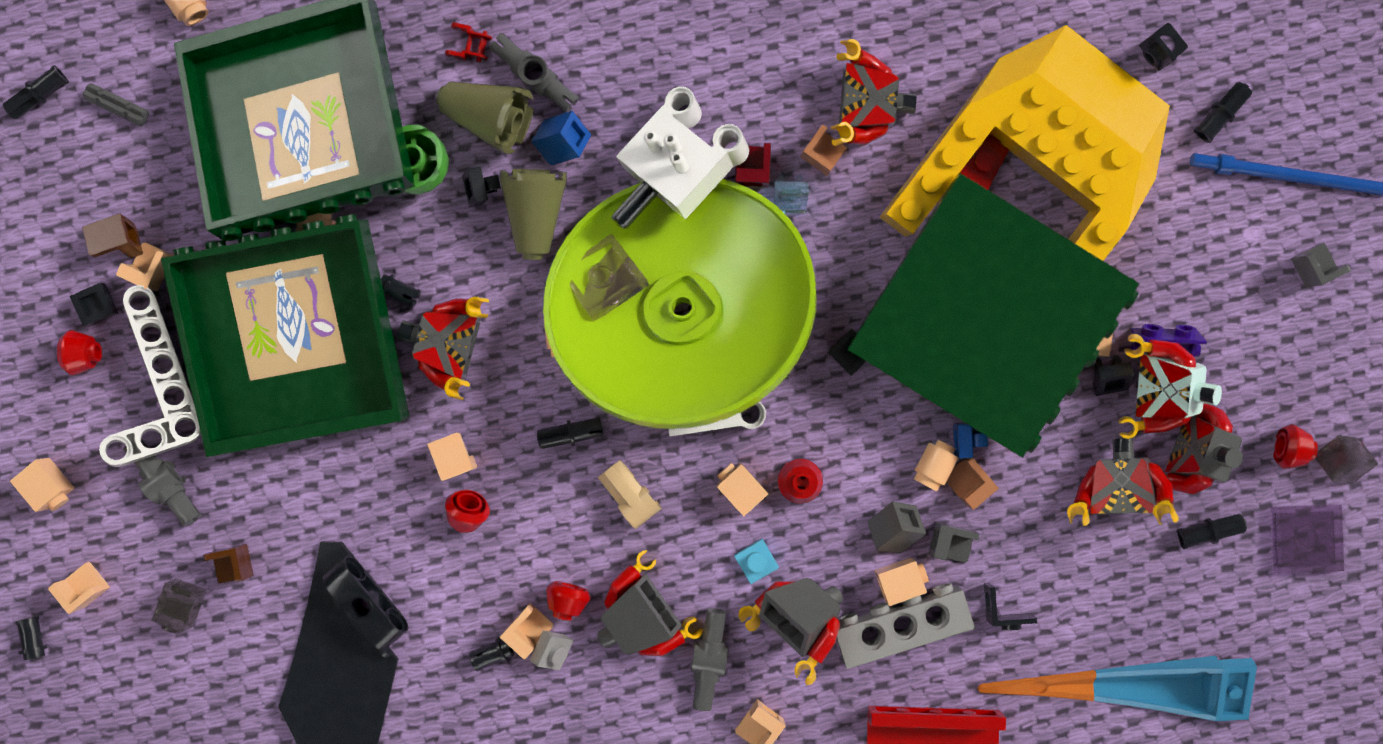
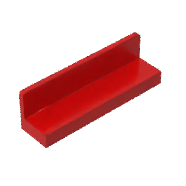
M868 706L867 744H999V731H1006V717L1000 710Z

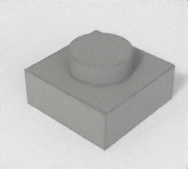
M543 630L529 661L537 667L561 670L574 640L564 634Z

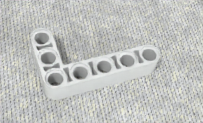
M142 285L129 288L124 294L123 303L164 418L106 437L101 442L99 448L100 456L108 465L114 467L125 466L191 444L200 436L195 405L157 300L152 290L148 287L144 289ZM136 296H145L149 299L150 304L146 309L138 311L130 306V301ZM147 327H156L162 334L157 341L147 342L141 337V333ZM158 358H167L172 362L173 367L169 372L160 374L154 371L152 365ZM170 389H179L184 394V400L178 405H169L164 400V394ZM181 420H190L194 423L196 429L191 436L182 437L175 431L176 424ZM148 431H156L162 437L161 443L155 448H146L141 443L143 434ZM114 442H121L127 446V453L120 460H113L107 456V448Z

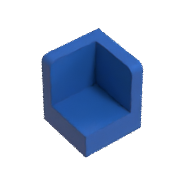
M569 111L545 119L531 142L550 165H555L579 158L591 137V133L573 111Z

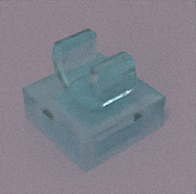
M779 175L778 181H775L773 204L783 213H806L809 194L808 182H803L801 175H797L796 182H784V175Z

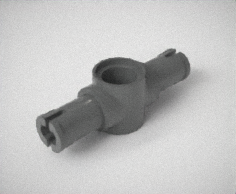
M500 33L496 39L503 47L493 41L489 50L511 66V72L521 79L526 88L537 92L540 96H547L564 113L571 111L572 107L565 99L575 106L579 96L575 95L557 80L558 75L548 68L543 58L531 54L528 50H521L504 33ZM536 66L543 69L539 79L529 80L526 78V73L531 67Z
M141 438L142 445L149 448ZM125 446V447L123 448V450H124L126 453H127V446ZM156 456L134 462L140 470L139 476L142 478L139 482V487L149 500L155 504L161 503L163 506H168L184 527L190 526L202 516L185 494L186 489L183 484L186 483V478L184 475L180 477L174 470L176 467L174 463L168 460L163 461L161 458L157 459Z
M718 608L707 609L703 635L699 638V642L694 644V656L691 664V672H694L693 677L696 679L693 708L700 711L712 710L715 685L720 681V676L724 677L728 647H725V641L723 640L726 611Z

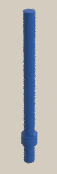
M1193 153L1190 157V166L1213 169L1216 174L1231 175L1232 173L1383 196V182L1236 160L1235 156L1226 154L1210 156Z

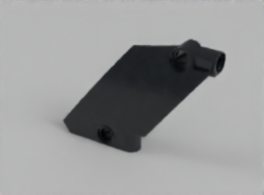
M342 541L320 542L299 639L278 706L296 744H378L399 660L389 646L409 629L402 613ZM360 598L367 602L369 609L362 606Z

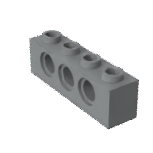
M945 583L934 587L933 593L922 597L920 595L891 607L887 603L878 604L869 608V614L857 617V613H850L839 617L840 629L836 640L846 668L850 669L973 630L975 626L964 591L959 586L953 587L952 583ZM932 606H939L941 609L940 616L934 621L926 620V611ZM900 616L909 617L908 627L903 631L894 630L895 620ZM866 627H877L878 634L875 639L871 641L862 639V632Z

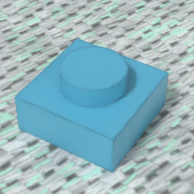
M762 538L734 554L750 584L779 568Z

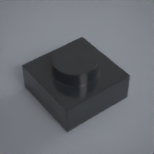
M106 283L95 284L70 296L83 327H90L119 314Z
M850 329L827 352L850 376L866 362L848 350V345L856 334L853 329Z

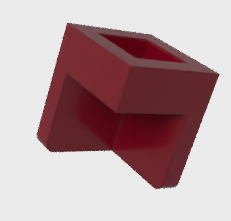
M764 143L763 147L748 146L749 155L742 164L736 166L735 183L743 186L768 187L771 143Z

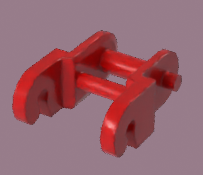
M453 22L451 28L467 32L468 40L466 48L462 52L445 50V55L448 57L454 56L456 59L465 61L467 56L477 58L476 62L481 63V60L487 61L488 57L484 55L487 41H491L493 37L487 35V31H483V33L475 32L469 25ZM473 38L480 39L477 53L470 51Z

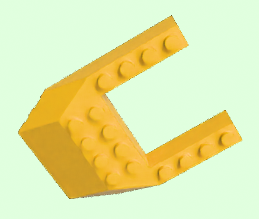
M1065 25L1000 57L880 215V218L904 237L913 235L988 134H992L1011 153L1088 211L1068 240L1104 261L1129 228L1156 179L1170 106Z

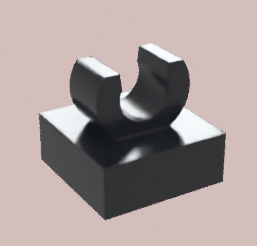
M481 167L469 168L462 175L469 208L483 205L488 200L487 194L501 189L498 175L483 178Z
M1113 355L1112 366L1105 367L1102 364L1101 358H1096L1094 365L1095 377L1092 383L1095 395L1100 396L1129 390L1134 376L1131 363L1122 364L1121 358L1118 355Z

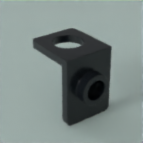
M1166 23L1143 41L1139 47L1142 49L1146 61L1160 71L1174 62L1176 57L1188 48V45L1170 23ZM1168 35L1174 39L1175 49L1173 52L1161 39V36Z
M984 583L986 621L992 626H1001L1002 630L1011 631L1022 629L1021 624L1038 623L1037 617L1031 613L997 615L995 587L990 583Z

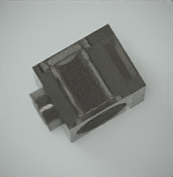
M177 578L165 582L151 621L162 624L161 628L171 633H181L194 627L207 589Z

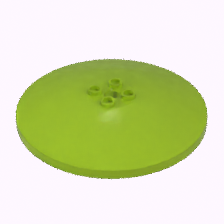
M722 179L686 220L659 197H656L627 229H623L615 223L612 215L641 183L630 186L602 201L588 212L567 235L557 251L546 280L543 301L545 331L551 350L567 379L578 392L601 410L621 420L652 428L682 429L709 425L728 419L750 408L772 392L787 377L806 347L813 327L817 300L815 274L807 246L791 220L775 204L754 190ZM681 303L690 304L692 308L688 314L679 316L674 313L677 305Z

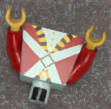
M1131 334L1127 337L1130 342L1140 343V347L1136 350L1129 348L1124 350L1126 355L1131 358L1141 356L1135 415L1136 417H1141L1140 421H1135L1129 416L1120 418L1118 423L1130 422L1133 424V429L1130 432L1119 433L1121 437L1126 439L1133 438L1138 431H1142L1143 434L1167 432L1187 424L1191 416L1201 413L1203 403L1218 405L1222 395L1221 386L1205 383L1206 367L1196 363L1195 357L1179 343L1153 339L1149 340V342H1144L1143 338L1138 334Z

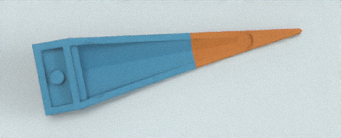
M1216 656L991 682L980 684L977 688L981 693L1032 695L1097 701L1159 710L1211 721L1249 719L1257 665L1252 658L1218 660Z

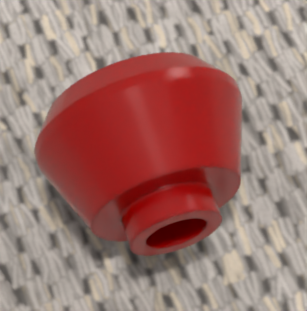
M69 330L58 341V363L61 369L69 375H78L94 368L102 358L100 343L96 342L95 338L90 335Z
M1289 424L1278 431L1273 457L1282 469L1306 466L1316 458L1318 444L1310 433L1294 424Z
M807 459L789 461L782 467L778 475L780 492L787 500L797 504H804L814 500L819 495L823 486V477L820 469L816 464Z
M472 490L454 492L447 497L445 502L449 525L461 533L475 531L490 515V506L485 498Z
M553 581L546 587L548 608L553 611V617L571 621L573 616H579L591 598L587 589L566 582Z

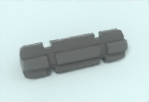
M88 84L83 92L85 100L136 125L143 126L149 117L148 110L95 84Z

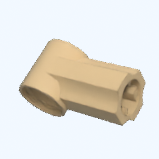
M621 459L598 477L619 504L620 512L634 529L639 528L662 509L660 504L649 495L650 491L645 486L639 484Z

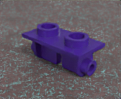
M1144 324L1142 328H1131L1132 334L1140 335L1144 342H1149V340L1153 339L1179 343L1194 357H1199L1201 354L1200 344H1207L1206 339L1198 330L1189 325H1177L1175 329H1163L1156 324ZM1132 342L1130 349H1138L1140 343Z

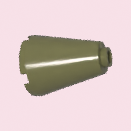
M450 81L439 89L436 97V102L442 114L505 154H512L516 151L511 149L515 142L522 144L533 116V108L528 107V98L533 100V96L529 90L521 87Z
M512 169V176H508L506 170H500V181L516 252L523 253V259H543V254L550 252L567 182V172L558 171V177H555V174H550V170Z

